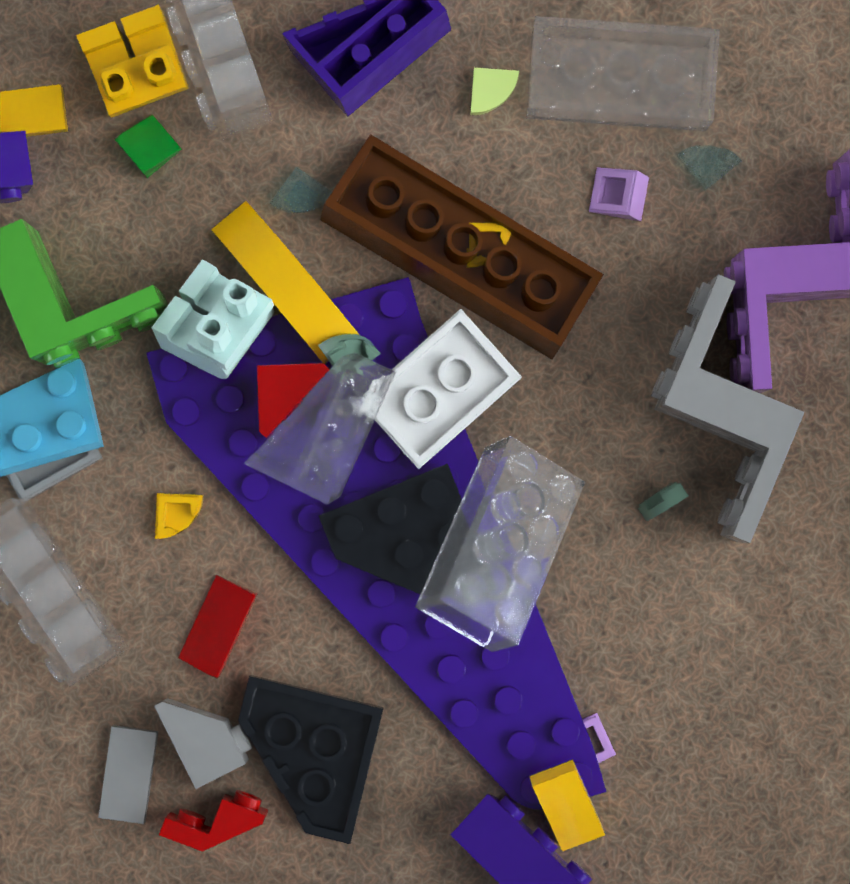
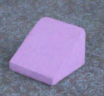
M597 167L589 212L641 221L649 177L637 170Z

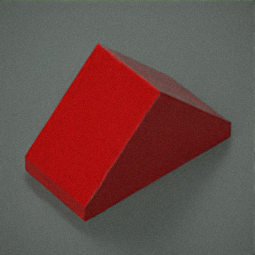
M324 363L257 365L259 432L270 440L330 376L331 370Z

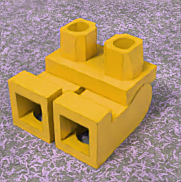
M159 4L120 19L135 57L133 58L130 57L121 30L115 21L76 35L111 118L189 89L164 13Z

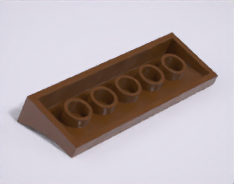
M371 134L324 203L320 218L322 222L552 360L604 275ZM470 223H496L511 232L509 241L504 245L500 238L501 232H480L477 227ZM469 234H471L475 239L476 248L473 251L467 252V248L469 249ZM482 255L486 258L484 265L467 268V263L476 256Z

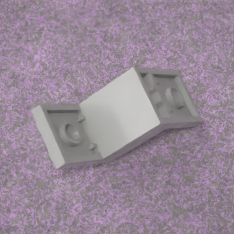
M718 274L710 282H702L700 288L696 287L686 310V313L693 315L689 326L684 325L682 330H678L669 350V355L676 357L672 368H666L665 372L661 371L651 396L658 399L655 410L755 451L751 457L745 456L735 476V481L741 483L736 498L733 500L727 498L717 521L718 524L724 526L720 534L721 536L735 542L751 543L804 412L700 368L736 282Z

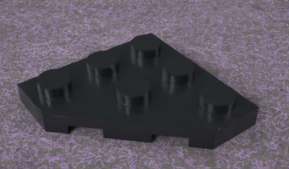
M448 464L319 515L335 558L455 610L500 593Z
M250 675L238 719L239 724L247 737L252 741L280 792L284 794L304 832L351 844L384 707Z

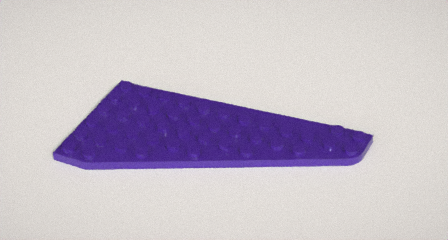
M409 277L331 299L359 335L369 339L381 354L345 381L342 380L328 361L325 365L332 372L330 376L270 440L259 432L257 365L322 363L283 314L271 317L227 379L218 378L163 349L146 353L165 421L169 427L513 800L525 807L543 810L529 776L570 760L574 761L589 797L606 792L594 747L466 429L418 469L357 401L428 338ZM448 464L500 593L455 610L335 558L319 515Z

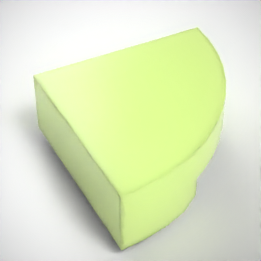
M474 67L470 115L485 114L502 105L514 91L519 71Z

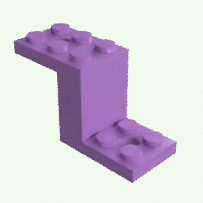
M850 149L833 163V170H828L826 174L828 197H835L836 215H831L829 219V234L832 243L747 248L731 259L730 267L724 268V277L736 281L731 292L733 294L734 312L727 313L728 339L736 340L737 358L730 359V379L736 384L758 393L772 389L767 303L850 298Z

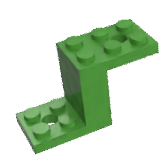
M23 219L0 228V289L28 355L35 361L45 365L53 364L55 368H59L80 359L78 351L89 346H95L97 350L113 346L122 341L120 333L137 327L139 332H144L152 329L151 327L168 306L165 295L154 285H151L75 318L39 232Z

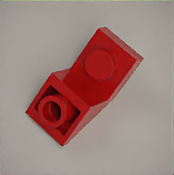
M236 790L234 796L225 794L222 798L212 827L204 825L206 820L204 816L187 809H180L178 815L170 812L165 817L159 836L203 852L262 825L267 816L268 809L260 807L262 799Z

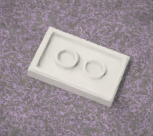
M460 309L357 401L411 462L420 469L516 384L522 376L464 311Z

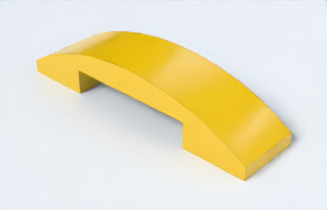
M247 201L211 229L267 297L272 299L273 304L322 363L326 364L329 360L319 348V344L338 335H359L312 276Z

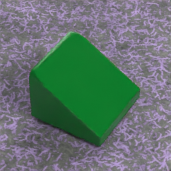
M153 114L115 138V141L147 178L182 150Z

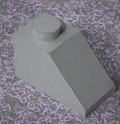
M169 698L154 706L195 789L245 765L249 760L246 751L252 749L240 724L233 727L229 718Z

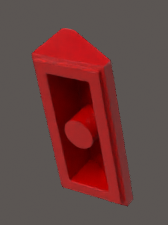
M216 575L178 658L218 679L258 594Z

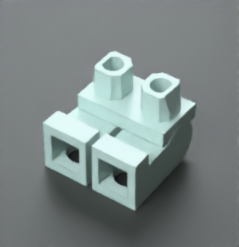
M202 259L179 290L182 299L175 296L151 328L161 349L218 378L227 379L273 316L274 304L271 298L259 293L237 279L229 280L219 274L217 267Z

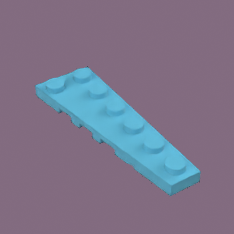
M81 359L70 362L0 395V477L104 447L89 379Z

